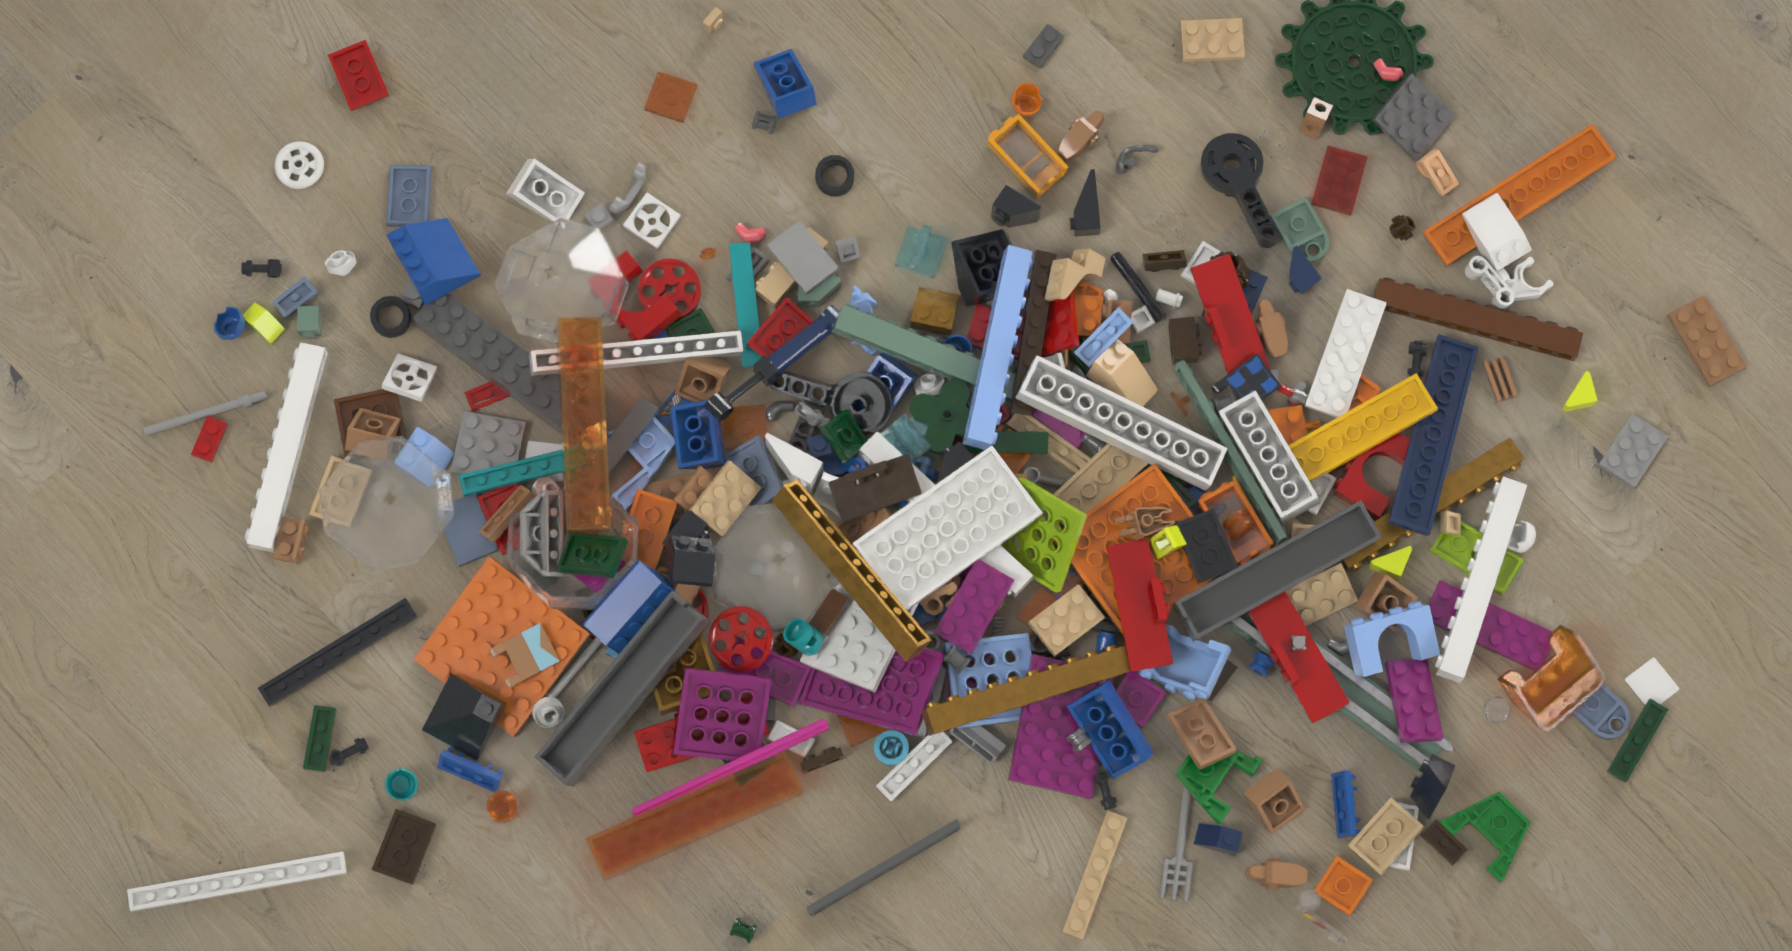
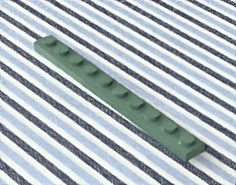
M1185 360L1178 362L1174 370L1177 378L1214 441L1228 448L1224 455L1226 462L1275 546L1280 545L1287 538L1285 526L1279 523L1276 518L1275 509L1269 506L1266 501L1265 492L1257 486L1254 473L1248 470L1245 465L1244 456L1236 450L1233 437L1227 434L1223 420L1215 414L1214 405L1204 395L1205 391L1202 384L1197 383L1194 378L1192 367L1190 365L1187 366Z

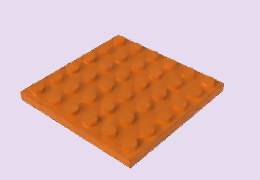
M1155 463L1085 513L1087 518L1071 561L1072 567L1122 634L1123 630L1106 547L1136 540L1131 535L1119 537L1118 532L1129 529L1128 523L1116 524L1115 519L1127 516L1130 511L1137 507L1169 508L1173 512L1161 516L1159 519L1163 521L1175 520V523L1194 516ZM1153 534V535L1148 536V537L1143 538V539H1148V540H1149V539H1151L1153 536H1155L1156 534ZM1054 539L1053 541H1054V542L1056 543V545L1058 546L1057 540ZM1150 545L1155 575L1160 578V582H1164L1166 595H1163L1164 603H1168L1170 610L1174 608L1172 604L1175 601L1215 579L1212 578L1198 584L1183 547L1157 559Z
M489 556L413 660L444 684L447 682L450 674L453 673L506 702L507 705L497 725L512 737H515L532 715L534 705L546 696L591 633ZM541 623L560 662L513 687H507L505 679L518 673L506 651L497 657H492L489 649Z

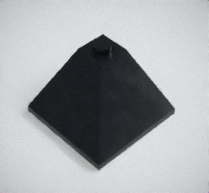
M1003 229L951 242L958 288L967 307L985 303L994 298L1003 252L1010 245Z
M451 673L422 731L478 760L507 703Z

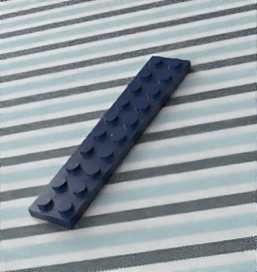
M1440 334L1436 337L1424 386L1438 407V411L1413 425L1388 524L1425 536L1431 534L1478 351L1477 346Z

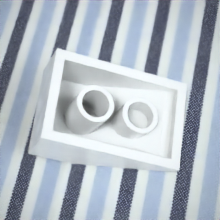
M527 159L506 194L528 209L564 228L585 193L536 159Z
M1498 193L1462 213L1481 256L1488 261L1494 270L1498 271L1532 251L1523 230Z
M766 433V448L790 482L798 480L807 492L812 495L824 473L823 462Z

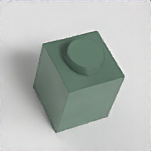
M297 306V332L305 339H314L315 336H321L322 312L319 306Z

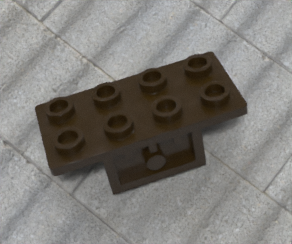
M908 454L870 465L828 483L842 522L922 494Z

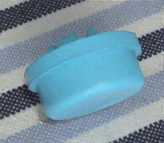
M889 730L881 733L876 738L873 749L875 756L881 763L893 766L905 760L909 752V744L902 733Z

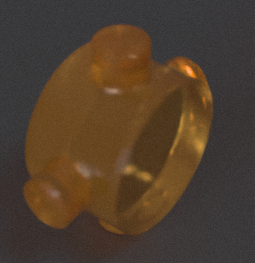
M703 249L700 258L703 260L714 258L716 249Z

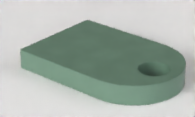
M1307 197L1270 215L1277 228V232L1291 256L1293 247L1297 245L1310 263L1317 262L1324 257L1329 247V236ZM1312 246L1316 247L1319 254L1311 256L1307 249Z

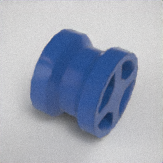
M1256 652L1254 655L1255 660L1253 663H1250L1248 668L1260 676L1268 677L1269 668L1274 665L1271 657Z

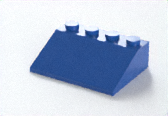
M448 218L404 225L386 235L425 305L481 276Z

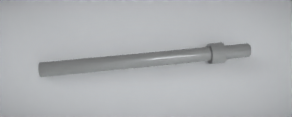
M266 391L252 395L248 393L241 395L239 399L144 427L143 430L147 436L241 406L244 408L252 406V403L268 399Z

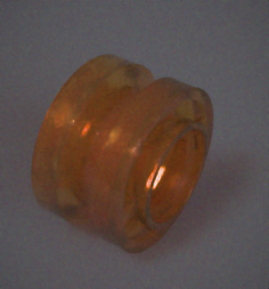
M1246 508L1234 511L1222 523L1225 531L1230 530L1228 535L1232 540L1243 537L1256 524L1253 517H1248L1249 512Z
M497 791L488 798L487 812L494 821L508 823L516 817L518 803L511 793ZM500 802L508 803L506 811H497V806Z

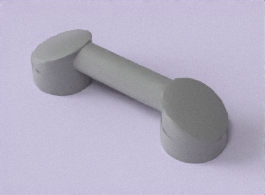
M639 162L632 172V177L636 179L635 183L624 200L618 196L614 199L609 209L611 212L619 214L630 206L645 183L646 166Z
M1027 467L1022 472V474H1027V480L1032 483L1039 482L1061 488L1071 478L1068 477L1061 480L1041 475L1035 467Z

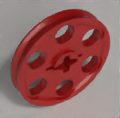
M662 259L651 264L641 275L638 284V296L643 308L647 309L665 294L675 306L678 302H685L687 304L686 310L680 312L681 317L678 319L692 313L701 297V285L696 272L687 263L677 259ZM679 266L683 267L685 270L684 275L681 277L674 276L673 270ZM656 268H661L664 271V275L659 279L652 276V272ZM689 283L696 286V291L693 294H688L684 290L685 286ZM668 285L670 288L675 287L673 289L674 293L671 295L670 293H664L666 292L665 287ZM651 286L654 288L655 292L651 297L643 295L645 287Z
M735 606L726 609L715 618L709 630L708 639L712 654L723 666L735 671H748L758 667L767 659L772 650L773 632L769 622L760 612L750 607ZM747 613L750 618L749 623H742L739 620V614ZM721 619H726L730 623L728 630L721 629L719 625ZM763 627L766 631L765 637H758L755 634V628ZM748 630L743 639L744 641L733 647L737 643L738 636ZM717 640H724L726 642V650L722 651L716 647ZM754 647L762 650L763 655L761 658H756L752 655ZM733 654H740L743 658V663L740 665L735 664L732 660Z

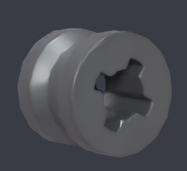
M1084 727L1079 728L1065 738L1067 742L1073 745L1075 753L1092 742V739L1085 734L1086 730Z

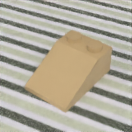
M1118 339L1095 360L1086 375L1097 385L1142 407L1159 391L1135 353Z

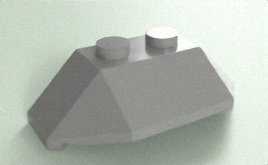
M543 490L520 511V555L542 576L562 577L563 573H559L556 568L563 552V491Z

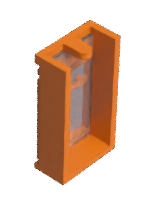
M1235 480L1224 482L1218 487L1219 489L1212 493L1211 491L1204 493L1198 500V507L1202 513L1214 508L1238 567L1274 548L1272 539Z

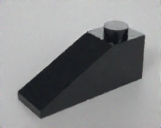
M1095 169L1090 170L1074 209L1073 218H1069L1070 230H1074L1075 237L1100 235L1101 226Z

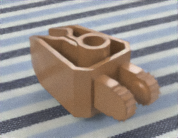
M1095 111L1087 119L1082 117L1076 119L1071 124V130L1062 139L1058 150L1065 160L1071 161L1079 157L1089 146L1092 147L1099 140L1098 129L1104 122L1103 113Z
M1263 299V301L1261 300L1257 304L1259 318L1254 324L1265 350L1274 359L1287 354L1288 339L1284 328L1286 327V322L1283 315H1280L1279 312L1274 313L1273 306H1271L1272 303L1269 300Z
M1137 507L1130 511L1127 516L1115 519L1116 524L1128 523L1129 529L1118 532L1119 537L1131 535L1133 539L1140 540L1159 533L1164 528L1175 523V520L1163 521L1159 519L1161 516L1168 515L1173 511L1165 507Z
M1268 858L1261 865H1253L1245 870L1246 878L1260 881V886H1265L1266 890H1279V887L1293 888L1307 883V869L1298 864L1280 862V859Z

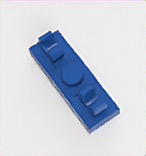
M449 747L447 751L443 750L441 752L438 762L439 769L497 793L502 778V768L498 772H494L491 770L492 764L485 768L473 760L464 758L462 751L459 755L453 754V747Z
M1344 770L1331 774L1337 838L1355 836L1361 831L1356 830L1355 822H1359L1360 818L1354 815L1355 802L1352 791H1356L1357 787H1352L1351 780L1356 779V776L1351 775V771Z

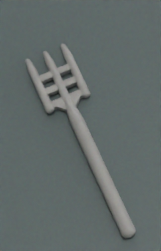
M1183 787L1176 856L1171 860L1168 858L1164 859L1160 899L1164 898L1166 884L1173 885L1172 901H1175L1179 885L1185 886L1184 902L1186 903L1190 892L1193 862H1186L1183 858L1191 793L1185 787ZM1169 865H1175V870H1169ZM1181 866L1187 867V872L1180 871ZM1167 875H1174V880L1167 879ZM1179 876H1186V880L1179 881Z

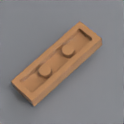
M520 485L478 532L484 538L494 543L495 540L502 536L504 530L516 520L520 511L531 502L535 495L529 489Z

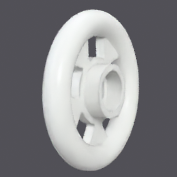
M302 141L292 142L284 146L277 154L274 163L275 173L278 179L287 187L293 189L308 188L320 179L324 170V159L321 152L314 145ZM300 151V155L291 156L290 152ZM309 153L314 157V160L311 162L305 157ZM283 161H289V169H283ZM302 162L301 167H296L295 164ZM309 168L315 170L310 177L306 176L305 173ZM292 173L300 175L298 181L290 179Z

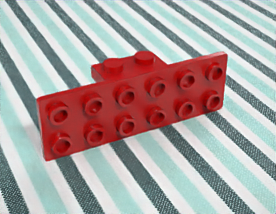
M1230 254L1192 267L1190 270L1206 312L1204 318L1207 325L1211 326L1213 332L1211 337L1213 343L1218 346L1227 374L1255 353L1259 355L1271 371Z
M1142 539L1108 545L1106 550L1131 672L1172 665L1173 659L1165 624L1168 619L1167 616H1170V609L1168 603H1164L1163 595H1166L1164 582H1160V578L1155 575L1149 540Z
M1286 592L1249 611L1251 619L1270 650L1269 655L1274 664L1279 665L1283 680L1290 684L1311 723H1315L1349 704L1348 698ZM1293 635L1295 637L1303 635L1306 637L1305 646L1307 648L1305 650L1295 649L1293 651L1291 649V637Z
M753 695L741 697V701L748 703L752 700ZM698 708L695 711V717L699 719L707 715V711L704 708ZM679 709L677 710L678 713L674 714L675 719L634 732L646 772L697 757L673 753ZM724 710L719 711L716 715V719L719 721H725L728 718V713ZM741 713L737 720L739 723L745 724L749 721L750 716L747 713ZM766 721L763 735L769 734V728ZM695 729L692 732V738L696 740L701 739L704 735L701 729ZM720 731L716 732L713 736V740L716 742H722L725 739V734ZM738 734L734 741L738 744L746 741L747 737L744 734Z

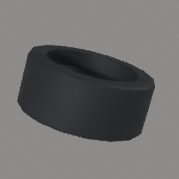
M830 155L823 158L815 170L816 184L828 196L839 197L846 194L854 183V168L851 162L840 155ZM831 165L842 166L847 172V179L843 185L831 187L823 180L824 170Z
M386 296L377 300L372 306L370 320L376 332L381 336L395 338L404 334L410 327L411 313L403 300L394 296ZM386 306H397L403 313L402 322L395 328L388 329L383 327L378 319L379 312Z

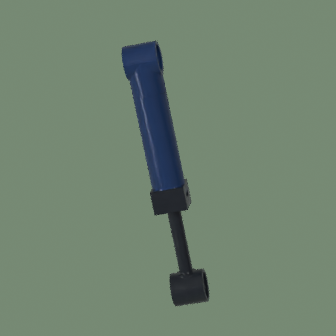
M834 305L827 307L814 322L768 357L763 356L754 363V376L728 396H723L721 392L714 394L707 400L705 407L718 422L724 421L735 409L731 404L760 381L768 387L778 379L780 373L823 340L827 339L828 336L834 335L835 333L832 332L839 310Z

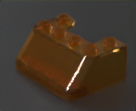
M1559 625L1551 632L1548 638L1549 646L1555 654L1530 676L1523 680L1518 672L1508 670L1497 679L1512 703L1534 725L1543 731H1550L1594 694L1605 681L1603 671L1579 634L1562 625Z

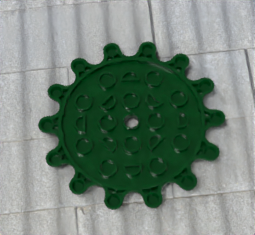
M1310 0L1304 1L1300 7L1305 16L1304 24L1300 26L1285 24L1281 29L1282 36L1292 43V49L1275 57L1277 67L1288 69L1293 74L1292 80L1283 86L1282 92L1284 96L1288 98L1302 96L1307 100V107L1303 111L1304 118L1314 97L1333 105L1328 116L1333 121L1332 130L1337 135L1345 134L1352 122L1361 123L1368 135H1376L1380 128L1372 119L1408 74L1412 73L1417 78L1418 71L1429 69L1434 64V59L1431 55L1419 53L1416 49V42L1426 35L1425 28L1418 24L1408 27L1401 22V16L1405 11V5L1401 1H1394L1387 8L1379 7L1376 0H1330V3L1323 8L1318 7ZM1350 58H1357L1359 65L1357 67L1351 66L1348 60ZM1378 59H1382L1387 67L1400 68L1403 71V76L1397 81L1383 80L1373 63ZM1320 105L1315 106V109L1319 112L1326 111L1325 108Z

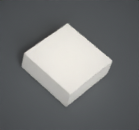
M1146 306L1132 312L1131 320L1133 323L1131 325L1136 334L1155 325V321Z

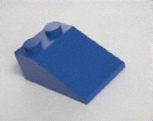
M792 49L754 62V67L778 119L817 105L813 85Z
M885 353L878 354L867 373L879 377L889 388L893 400L892 413L919 377L910 368ZM857 399L855 402L856 407L859 410H863L865 408L863 402Z

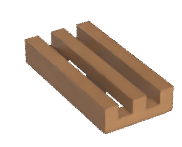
M1504 356L1499 359H1493L1490 362H1484L1483 367L1496 403L1517 397V392ZM1498 364L1501 366L1510 394H1508ZM1490 366H1493L1503 393L1502 397L1499 394Z

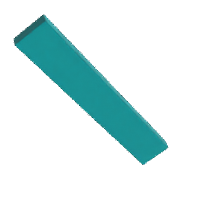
M750 242L729 244L738 331H741L743 345L741 363L742 368H752L754 363L760 360L761 357L746 345L759 329Z
M582 445L458 476L463 496L467 497L588 465Z

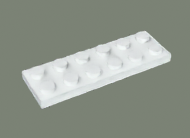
M1349 289L1346 290L1305 407L1335 418L1348 412L1386 302Z

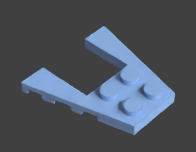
M655 417L628 450L643 469L612 495L626 513L633 505L637 489L644 490L675 448L674 438ZM615 429L608 432L606 438L609 439L611 435L614 433ZM600 448L591 449L590 451L584 449L587 465L600 451Z

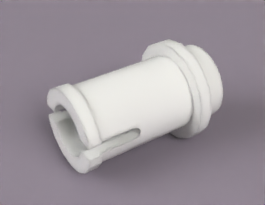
M1160 288L1156 296V302L1171 305L1173 309L1175 307L1180 308L1183 299L1180 293L1174 294Z

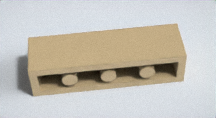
M808 227V231L826 251L828 249V242ZM777 261L770 266L767 276L765 278L762 276L755 284L756 295L773 309H776L797 285L785 268Z

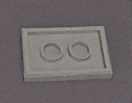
M798 221L767 245V248L805 294L839 270L836 263L801 221Z

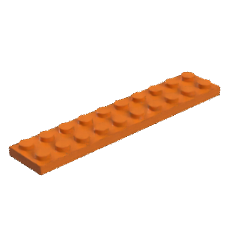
M1592 124L1429 227L1422 234L1447 267L1477 248L1462 216V213L1498 193L1518 222L1614 161L1617 156Z

